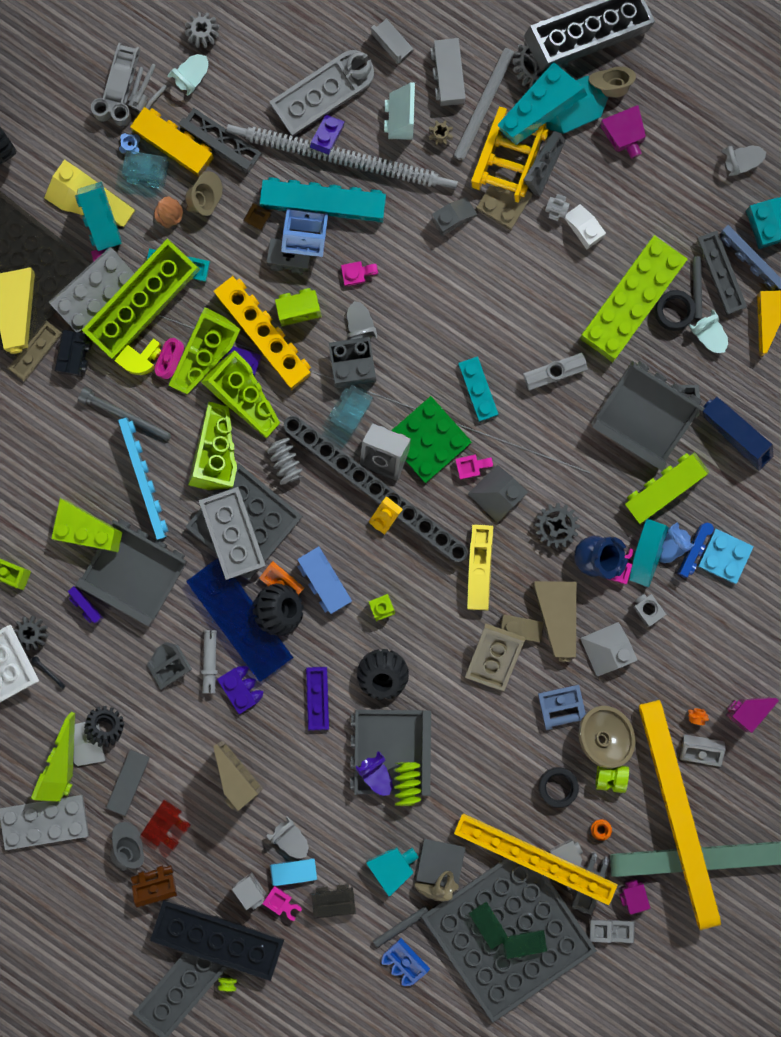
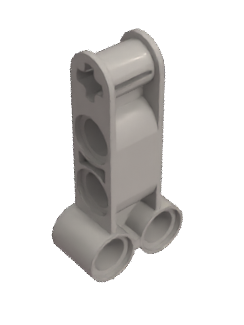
M120 42L118 43L103 98H97L91 104L92 113L98 121L104 122L112 117L116 125L120 127L127 126L131 122L132 116L126 106V102L139 59V47L135 49L123 46ZM99 107H106V111L104 113L100 114L96 112ZM121 111L126 112L124 118H116L117 113Z

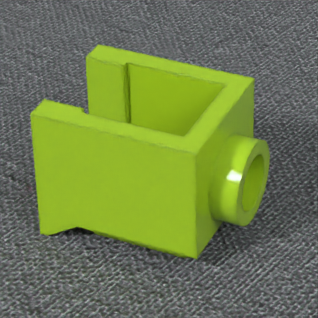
M388 594L368 601L376 621L395 614Z

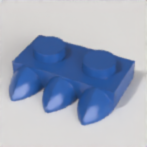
M402 938L388 948L382 957V965L395 963L392 967V975L404 974L401 982L402 986L413 985L430 970Z

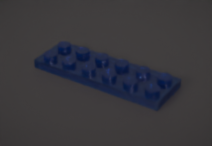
M218 558L186 581L259 682H262L294 658L279 636L268 634L258 626L254 619L256 616L253 615L254 602L235 577L228 580L225 579Z

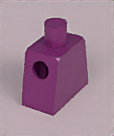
M638 105L601 120L600 127L616 152L627 149L630 159L642 154L638 144L644 142L646 135Z

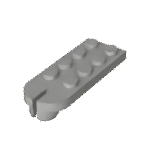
M357 50L346 51L269 103L290 135L294 137L370 86L374 77L371 59L368 60L367 54ZM367 62V65L365 67H363L360 70H355L356 68Z

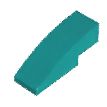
M646 519L633 560L629 581L650 587L663 552L662 546L668 533V526Z

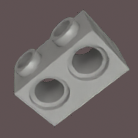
M252 872L232 888V891L246 910L250 907L253 910L259 907L266 895L265 890Z

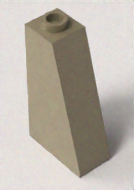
M534 581L533 588L553 657H558V661L571 662V657H576L577 582Z

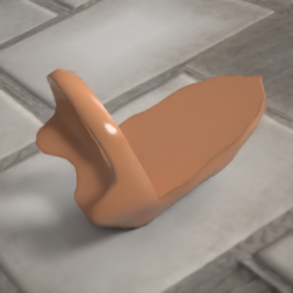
M170 196L161 199L154 211L155 220L167 229L177 225L183 216L182 206L178 200Z

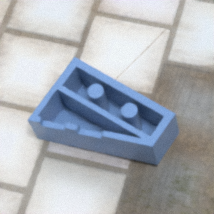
M319 546L297 559L300 563L297 567L303 577L307 575L311 581L308 585L313 594L318 593L322 600L319 604L325 613L329 611L330 614H333L353 602Z

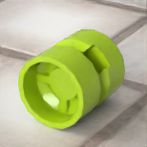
M598 766L595 789L608 791L609 788H612L613 792L626 793L629 767L620 766L609 769Z

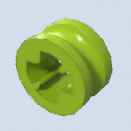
M218 978V982H220L218 990L236 991L237 988L234 984L237 983V979Z

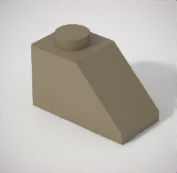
M502 615L500 629L523 636L527 641L540 643L543 622Z

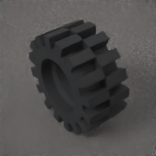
M99 706L96 707L95 711L93 709L88 714L84 733L87 734V740L92 739L91 743L93 745L98 742V747H101L102 744L105 747H109V744L114 745L116 741H119L124 722H122L123 717H119L120 713L118 711L113 712L114 708L110 707V710H107V706H103L101 710ZM100 721L107 722L112 726V730L102 732L97 729L96 724Z

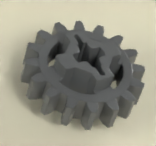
M557 503L555 508H553L549 504L548 511L545 509L541 510L543 516H536L540 522L534 524L535 527L539 528L535 534L542 535L540 542L547 540V547L554 543L555 549L558 548L560 543L563 547H566V541L572 543L574 542L572 536H578L575 529L580 528V525L575 524V521L579 517L572 516L574 510L567 511L568 505L560 508V504ZM559 512L555 518L547 517L550 513ZM566 516H567V517L569 518V520H570L571 527H570V526H567V524H566V522H565V517H566ZM560 521V526L563 529L555 531L552 522ZM543 524L549 529L550 533L548 536L544 531ZM563 533L567 535L563 539L555 540L558 534Z

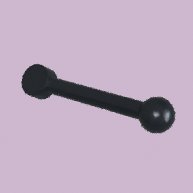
M35 656L32 658V663L38 665L62 689L66 687L62 681L40 662L39 657Z

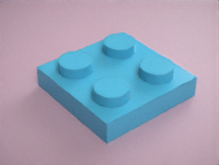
M715 529L697 567L737 584L754 546Z

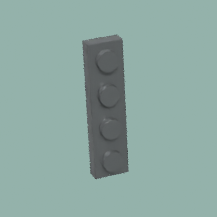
M716 230L698 237V244L726 315L747 308L718 231Z

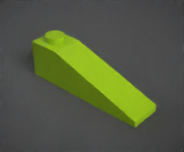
M208 402L188 485L205 490L233 488L237 464L234 457L235 449L232 442V427L228 406Z
M70 712L65 718L55 741L57 748L54 747L46 762L50 763V765H47L43 774H40L31 796L33 800L61 801L65 795H69L73 785L70 782L73 777L74 712Z

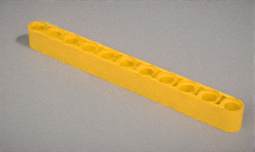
M656 700L640 704L639 711L698 928L699 930L720 926L721 920L661 701Z

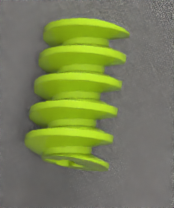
M416 762L395 763L400 765V767L394 769V772L400 773L399 776L394 777V780L400 782V784L394 786L395 789L400 790V793L395 794V797L401 799V801L395 803V806L416 805L415 803L420 802L421 798L415 795L420 793L421 789L415 786L421 784V781L415 779V777L420 776V772L414 769L419 768L420 764Z

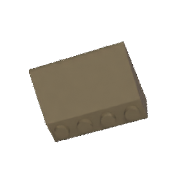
M221 741L213 746L224 795L227 797L225 802L232 810L236 808L239 811L257 796L263 788L228 745Z

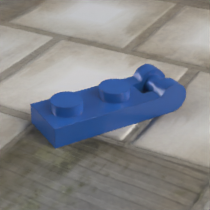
M704 523L699 526L692 540V543H695V545L687 551L677 573L678 575L685 578L689 574L692 575L697 566L694 562L697 556L702 555L706 546L703 544L705 538L714 531L711 523Z

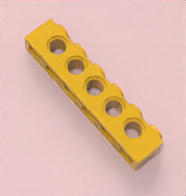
M233 276L213 291L214 294L289 388L293 390L311 376L309 371L311 366L304 358L302 360L299 359L296 355L298 353L296 347L291 342L287 344L283 339L286 336L278 326L274 328L270 323L273 319L266 310L262 312L258 308L260 303L253 294L249 296L246 293L245 289L247 287L240 278L236 280ZM237 295L244 297V301L239 305L233 303V298ZM250 311L257 313V317L252 321L245 318L246 314ZM262 327H267L270 330L266 337H261L258 334ZM280 343L283 346L282 350L279 353L272 352L271 347L273 344ZM293 359L296 364L294 368L287 369L284 367L285 361Z

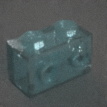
M126 150L122 176L124 179H127L126 182L131 184L144 182L147 183V186L158 188L159 185L165 186L169 165L168 158Z
M351 385L349 389H344L340 396L342 402L339 407L334 406L329 416L332 418L330 422L333 425L353 435L371 405L373 397Z

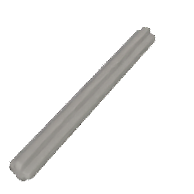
M505 48L454 153V157L458 160L463 161L514 56V51Z

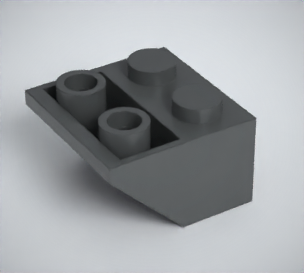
M370 337L329 343L335 388L376 382Z

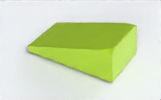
M0 559V582L24 590L31 571Z

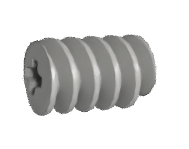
M284 438L270 444L269 446L271 447L267 450L268 454H274L270 458L271 462H277L273 468L281 469L276 474L277 477H284L280 480L281 485L291 483L303 477L298 475L303 471L302 468H295L300 462L292 461L296 453H289L293 445L286 446L290 438Z

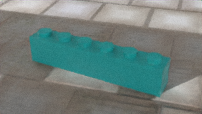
M273 177L262 181L260 207L264 209L287 211V208L328 213V216L383 223L386 194H382L381 190L372 189L370 192H365L358 187H350V190L341 189L342 187L339 185L322 187L320 183L309 182V185L300 184L301 182L297 180L280 182V179Z

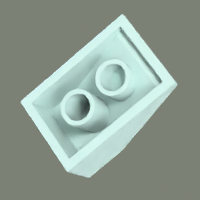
M411 82L391 92L389 100H385V112H389V120H385L384 132L388 133V139L413 140L415 83Z

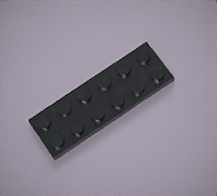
M163 900L150 939L151 942L269 981L272 979L285 940L168 900Z

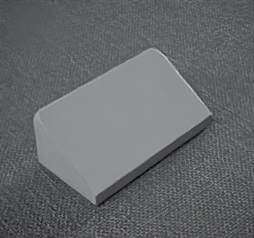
M683 735L680 760L721 767L726 750L725 742Z

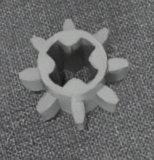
M557 194L556 198L550 197L545 210L550 213V219L558 221L559 217H566L570 203L565 202V196Z

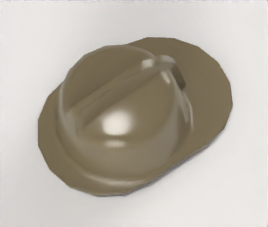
M614 67L592 73L589 76L590 84L601 89L607 97L624 96L629 91L630 85L636 80L635 72L627 67Z
M207 171L199 176L195 184L186 192L187 211L200 213L203 216L212 214L221 199L223 191L218 175Z

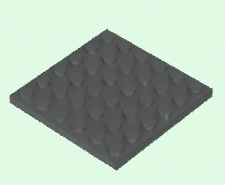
M504 858L453 893L452 900L440 902L421 916L492 1023L597 951L548 877L507 858Z

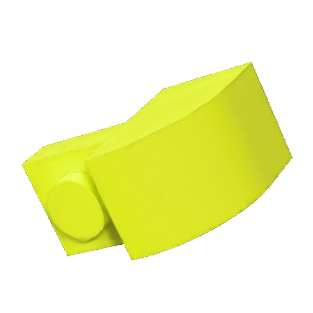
M153 338L144 351L139 354L127 344L114 361L133 375H146L155 369V366L150 361L158 358L162 352L160 350L162 346Z

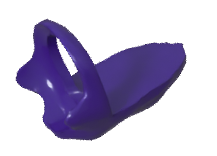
M377 751L375 758H367L362 761L361 767L356 766V770L372 791L386 796L390 795L392 791V778L383 764L386 761L385 757Z

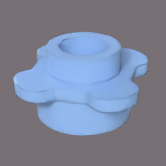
M123 133L120 136L121 146L119 151L123 154L126 152L134 155L138 154L140 136Z

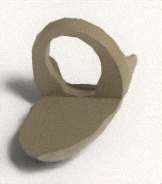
M451 871L442 873L437 879L436 884L415 882V888L419 893L437 901L452 900L453 892L459 889V885L455 883ZM447 875L445 887L440 886L443 877Z

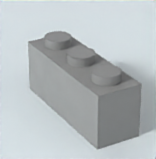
M459 38L434 40V47L430 48L431 60H435L436 67L432 68L433 79L438 81V88H435L436 100H440V106L465 104L466 98Z

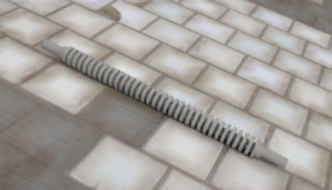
M228 124L226 130L228 133L246 137L247 140H250V143H253L255 139V144H259L260 141V145L263 146L266 142V147H269L271 143V148H274L276 144V149H280L281 146V150L284 151L287 147L286 151L290 152L292 148V153H295L297 150V154L300 155L302 151L303 156L308 152L307 157H311V154H313V158L316 159L318 155L319 160L324 156L323 161H326L328 157V162H332V159H334L333 163L337 164L339 160V165H342L344 161V166L350 163L349 167L352 168L353 164H355V169H358L360 165V170H363L365 167V171L368 172L369 168H371V173L376 169L375 174H379V171H381V175L384 176L386 172L387 177L392 173L391 178H394L396 174V179H400V176H402L403 181L408 177L407 182H410L412 178V183L418 180L417 184L420 185L421 181H423V186H426V182H428V187L440 185L456 189L458 183L455 180L439 177L438 174L434 173L435 171H431V174H429V170L426 169V172L423 173L424 168H421L419 172V167L413 170L414 166L411 165L410 169H408V164H405V167L402 168L403 163H400L398 167V162L396 161L394 165H392V160L387 164V159H384L382 163V158L380 157L378 161H376V156L371 160L372 155H368V159H366V154H363V157H361V153L358 152L356 156V151H353L352 155H350L351 150H347V153H345L346 149H342L340 152V148L337 147L335 151V146L328 155L310 148L309 140L307 139L305 143H303V138H300L298 142V137H295L293 140V136L290 135L288 139V135L285 134L284 138H282L283 133H279L277 136L278 132L274 131L272 135V131L269 130L267 134V129H264L262 132V128L257 130L255 126L246 129Z

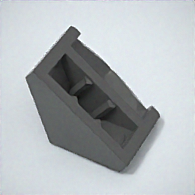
M169 642L159 646L147 664L160 689L179 680L192 670L180 647Z

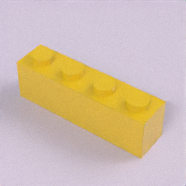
M144 107L130 126L132 132L199 177L214 159L211 153L212 149L204 143H201V145L194 141L195 138L188 132H180L177 129L178 126L172 121L168 120L166 122L161 119V114L153 108L148 110Z

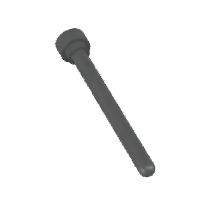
M87 387L82 389L77 401L84 405L92 403L122 419L128 418L129 421H133L134 425L164 440L171 438L169 432L96 397L95 393L92 392L93 390Z

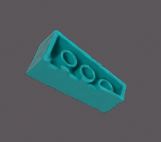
M553 62L498 123V127L501 133L517 145L539 130L538 128L543 124L552 121L563 110L566 111L572 107V104L585 98L587 96L586 90Z

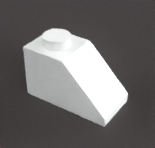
M581 204L569 211L564 218L586 249L602 240L606 234L596 218Z

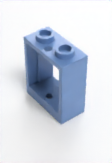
M287 208L281 252L323 257L328 213ZM290 229H293V230H301V231H310V232H318V233H320V234L307 233V232H299V231H290Z

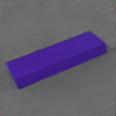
M306 667L308 730H329L327 667Z

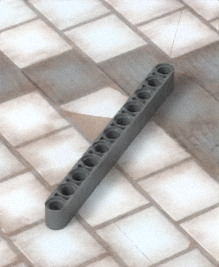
M289 416L285 419L284 429L286 433L379 505L386 496L388 498L391 496L395 497L398 500L397 505L403 509L397 517L398 520L450 560L459 563L466 559L468 550L455 537L299 417ZM291 421L299 423V428L296 431L288 429V424ZM309 433L314 434L316 437L312 444H307L304 441V437ZM329 446L332 449L331 455L327 457L320 454L321 448ZM346 459L349 463L346 469H339L337 467L338 460ZM358 471L363 472L365 479L362 482H356L353 479L354 473ZM373 484H378L382 488L381 492L377 495H373L370 492V487ZM411 509L415 514L412 520L404 519L403 511ZM422 522L430 524L431 530L428 533L420 531L419 525ZM440 534L447 537V544L444 546L436 543V537ZM456 547H460L464 551V555L460 559L455 558L452 554V550Z

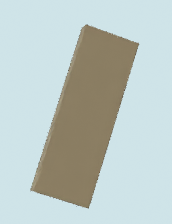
M46 320L28 342V348H24L23 352L19 353L7 369L25 382L61 338L62 332Z

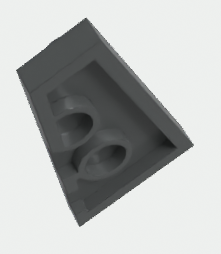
M554 131L547 139L545 146L523 179L535 195L541 196L566 142L561 133Z

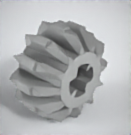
M200 12L197 13L198 18L196 19L194 16H190L191 22H186L185 24L186 28H188L185 31V35L190 36L188 41L190 43L195 42L197 48L201 43H203L204 48H207V42L214 45L215 41L213 38H219L217 31L220 29L219 24H215L216 18L212 17L209 19V13H205L204 17H202ZM202 28L203 30L206 29V31L203 33V31H199L198 29Z

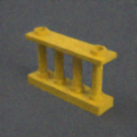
M499 106L471 180L472 188L480 190L482 184L485 185L486 183L515 192V202L519 203L521 196L525 197L528 185H526L523 179L535 161L541 142L546 141L549 129H546L545 123L538 128L539 130L531 134L536 136L532 147L521 143L516 145L501 135L498 123L507 115V109ZM502 146L528 154L526 165L496 157V154H494L496 147ZM494 164L522 173L519 183L516 184L490 176L487 172L489 165L493 166Z

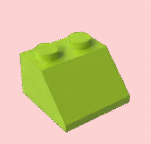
M311 288L302 289L296 295H291V293L281 294L279 299H275L281 327L322 317L316 291H311Z

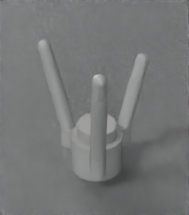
M155 64L151 65L138 92L143 67L139 68L132 93L128 99V106L138 112H141L144 107L149 110L154 101L167 88L164 85L147 102L148 97L143 92L150 80Z

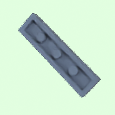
M727 225L719 234L721 241L727 247L731 246L736 251L735 255L742 262L746 261L751 266L750 270L754 275H760L769 290L780 291L781 278Z

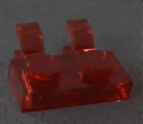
M164 799L141 835L156 846L163 842L173 850L179 844V841L167 834L173 824L183 832H187L191 824L179 817L182 810Z

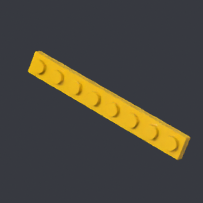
M464 813L461 815L454 832L457 836L607 905H610L618 884Z

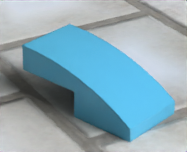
M314 858L270 865L272 886L317 880Z

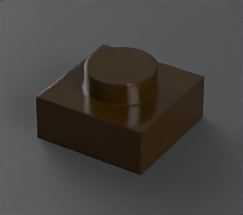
M253 203L243 222L262 232L271 216V212Z

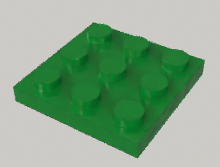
M432 396L391 430L411 439L406 462L425 484L472 443Z

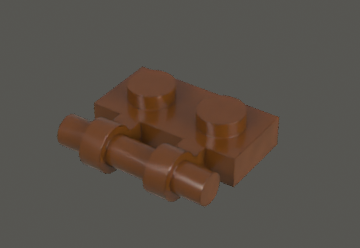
M162 865L156 867V870L149 872H138V875L131 877L136 908L177 896L175 879L172 875L174 873L172 865L167 867Z

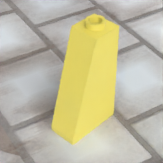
M31 267L0 273V332L3 348L10 352V354L21 353L24 348H28L35 274Z

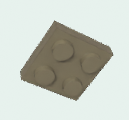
M497 173V175L495 176L497 178L513 182L499 173ZM490 185L476 209L512 230L533 193L527 190L525 197L521 196L518 203L515 202V192Z

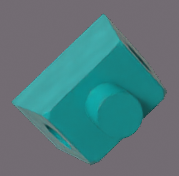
M395 847L367 860L366 864L387 895L391 896L414 873L410 864L417 860L419 856L413 847L403 854L398 847Z

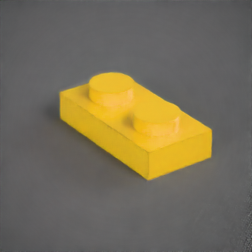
M386 496L369 520V523L385 535L403 509Z

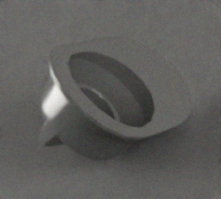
M118 823L112 831L113 847L110 852L111 860L119 867L120 871H125L128 868H139L144 862L140 832L131 823Z

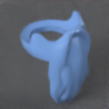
M675 523L668 529L659 562H673L695 545V543H690L691 536L688 532L679 529V523Z

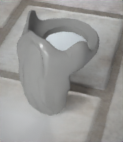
M754 145L734 150L733 146H728L722 150V153L727 155L725 163L727 170L731 172L729 176L739 175L759 166L766 156V151Z
M354 301L347 312L348 328L350 331L347 334V339L370 337L371 339L372 336L376 339L377 331L368 309L362 303Z
M286 816L287 822L280 823L275 828L273 835H266L271 843L277 844L289 856L294 858L307 856L309 849L307 839L288 816Z

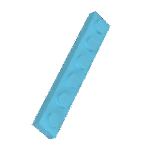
M128 418L120 419L118 421L156 538L158 540L167 537L166 532L169 531L166 521H161L159 515L162 512L159 500L155 501L153 493L156 492L153 481H148L146 475L149 472L146 460L142 461L140 453L143 450L140 441H135L133 433H136L135 425Z

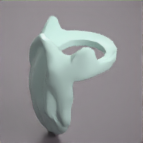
M199 54L190 56L178 69L173 68L167 77L175 78L176 85L181 90H187V96L190 95L207 73V56Z
M711 310L710 317H704L697 322L696 326L690 324L689 327L707 349L714 353H724L728 346V337L722 325L718 322V315L714 310Z

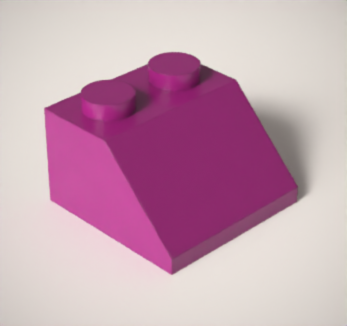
M773 697L734 700L727 707L729 712L726 716L745 732L752 733L779 700Z

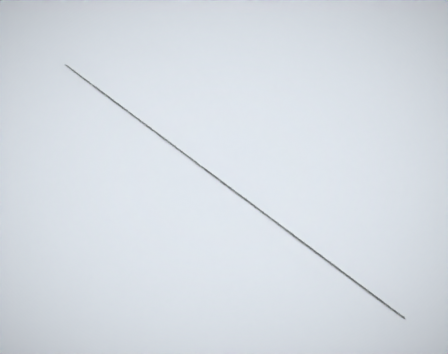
M157 315V316H159V317H162V318H165V319L174 321V320L169 319V318H166V317H164V316ZM174 321V322L179 323V324H181V325H184V326H187V327H189V328L195 329L194 327H191V326L182 324V323H180V322ZM234 342V344L261 353L257 350L251 349L249 347ZM309 370L310 372H313V373H316V374H318V375H321V376H324V377H326V378H329V379L334 380V378H331V377L325 376V375H323V374H320V373H317V372H314V371ZM351 386V387L357 388V389H359V390L368 392V393H370V394H373V395H376V396L385 398V399H387V400L393 401V402H395V403L401 404V405H403V406L409 407V408H411V409H414V410L416 409V408L410 407V406H408V405H405V404L396 402V401H394V400L388 399V398H386V397L380 396V395H378V394L369 392V391H367V390H364V389H361V388H358V387H355V386ZM457 424L458 426L464 427V428H466V429H469V430L478 432V433H480V434H483V435L489 436V437H491V438L497 439V440H499V441L508 443V444H510V445H513V446L522 448V449H524V450H527V451H530V452H532V453H535V454L541 455V456H543V457L549 458V459H551V460H554V461L563 463V464H565V465L574 467V468H576V469L585 471V472H587V473H591V472H588V471H586V470L580 469V468H578V467H575V466L569 465V464H567V463L561 462V461H559V460L550 458V457H548V456H545V455L536 453V452H534V451L525 449V448H523V447L517 446V445L512 444V443H509V442H507V441H504V440H501V439L492 437V436L487 435V434H484V433H482V432H479V431L473 430V429H471V428L465 427V426H463V425Z

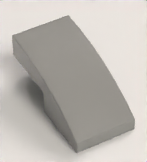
M591 920V942L634 943L635 921Z

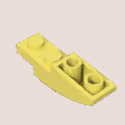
M472 525L468 577V610H489L493 526Z

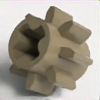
M436 120L435 127H429V131L433 133L429 136V140L434 139L436 141L435 146H438L439 143H443L446 146L447 139L453 140V136L449 134V132L453 131V127H448L446 120L443 123H439ZM438 130H441L442 133L445 132L443 137L437 134Z

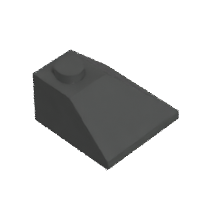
M497 465L468 495L498 523L528 492L510 474Z

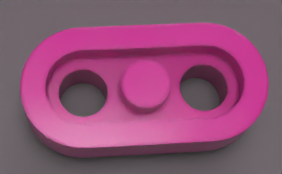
M170 338L164 343L162 352L155 365L156 375L163 379H169L173 376L184 351L183 343L176 338Z

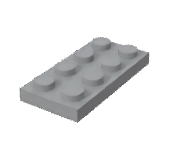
M109 247L51 299L49 303L75 332H80L133 276L134 272Z
M239 487L199 500L225 579L228 580L265 567L266 565Z
M83 795L64 797L61 801H40L0 808V821L5 850L89 837Z

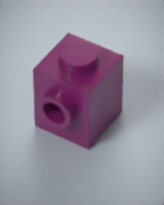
M637 880L626 882L625 887H621L620 900L622 906L627 907L630 915L651 909L642 882L638 883Z

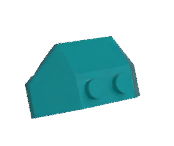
M589 76L576 80L585 88L587 96L582 100L576 101L566 111L563 110L549 123L546 122V129L565 134L601 118L608 97L603 94L601 89L590 84Z

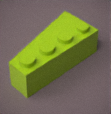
M695 452L690 456L686 453L677 460L679 464L674 468L670 465L660 472L662 477L658 480L652 478L645 483L644 487L646 489L640 493L636 490L627 497L629 501L625 505L639 524L709 473V470Z

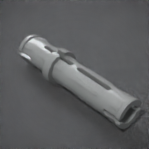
M204 630L203 670H201V674H203L202 693H216L215 675H218V670H216L217 630L211 631V639L210 630Z

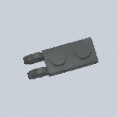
M592 852L585 870L605 878L610 858L604 857L601 862L600 871L597 872L592 870L597 860V853ZM577 891L571 908L592 915L597 900Z

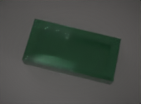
M487 901L469 912L490 949L509 939Z
M544 930L502 937L506 959L547 952Z

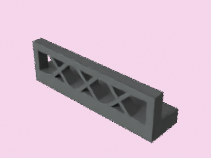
M195 108L191 110L186 119L182 118L178 124L182 131L188 132L197 141L204 143L212 151L249 174L262 155L260 151L236 135L226 132L227 129ZM195 115L202 119L203 127H197L191 123ZM207 129H218L220 138L215 139L207 134ZM233 139L236 141L237 149H230L224 145V141ZM249 150L255 156L250 162L241 156V152Z

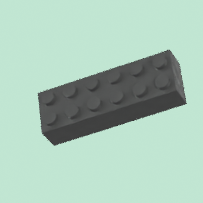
M597 0L531 25L524 38L542 73L553 62L560 66L649 31L655 20L645 0Z

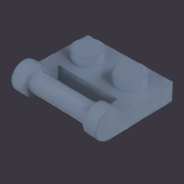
M579 685L538 693L546 730L572 722L580 721L581 723L586 713ZM573 707L578 709V713L550 719L549 713Z

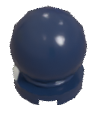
M597 535L584 538L575 548V564L582 573L591 577L600 576L605 579H611L615 576H620L628 562L624 552L626 546L622 540L616 537L603 538Z

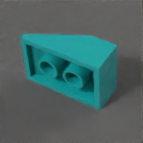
M781 197L750 205L746 213L758 249L781 243Z

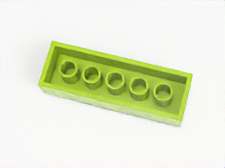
M654 235L579 339L611 362H614L688 259Z
M166 239L89 321L82 331L111 359H116L126 345H130L201 269L169 239Z

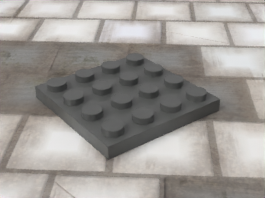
M238 463L233 488L239 487L264 562H266L303 516ZM233 488L218 489L212 494V496L231 490ZM200 509L185 527L216 552L202 509ZM259 569L242 575L250 581Z

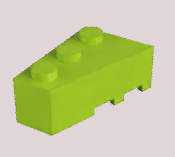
M60 498L52 534L53 540L119 552L122 531L98 519L70 501Z

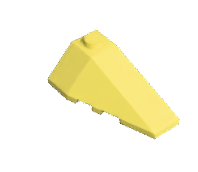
M64 159L52 176L44 198L63 211L73 212L82 216L84 213L82 207L78 206L75 195H77L79 188L97 182ZM104 188L117 226L124 228L135 210Z

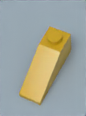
M760 291L757 294L759 356H764L768 352L781 324V291Z

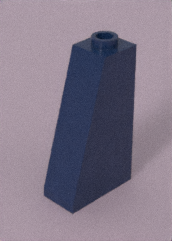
M717 396L714 400L710 399L703 406L705 408L703 410V417L760 471L774 457L773 444Z

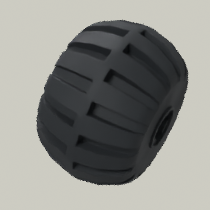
M271 584L261 590L254 600L253 606L255 608L253 609V615L256 616L254 619L258 626L266 633L276 636L286 635L294 631L301 623L304 614L302 612L304 610V606L301 604L302 599L290 586Z
M377 649L369 652L363 657L357 668V680L362 691L374 699L377 697V700H383L384 698L388 700L398 696L404 690L409 679V670L405 660L398 653L392 650L389 652L388 649H382V651Z

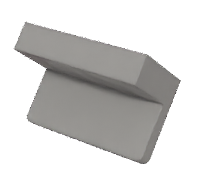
M387 18L377 27L375 25L371 27V35L397 64L413 52L411 45Z

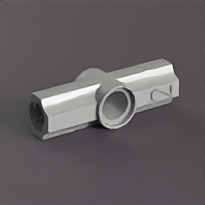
M582 353L523 373L526 386L530 391L586 371L588 367L585 357ZM558 367L561 375L558 377L551 375L550 368Z

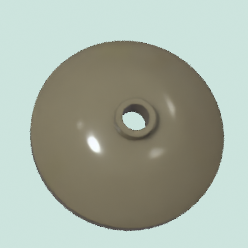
M598 706L588 711L582 718L579 726V740L584 753L593 763L600 767L611 769L620 767L629 761L635 749V733L630 721L622 712L610 706Z

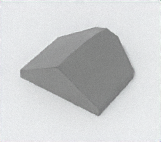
M85 722L75 724L73 762L77 766L106 761L103 744L101 747H98V742L93 745L91 743L92 739L87 740V734L84 733ZM98 722L96 724V727L100 730V724Z

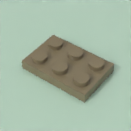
M485 623L465 678L505 691L525 642V637Z

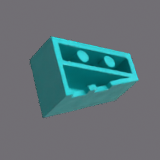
M102 181L79 188L75 198L78 206L82 207L84 224L86 227L89 226L91 231L89 238L92 246H96L97 250L100 251L122 244V239Z

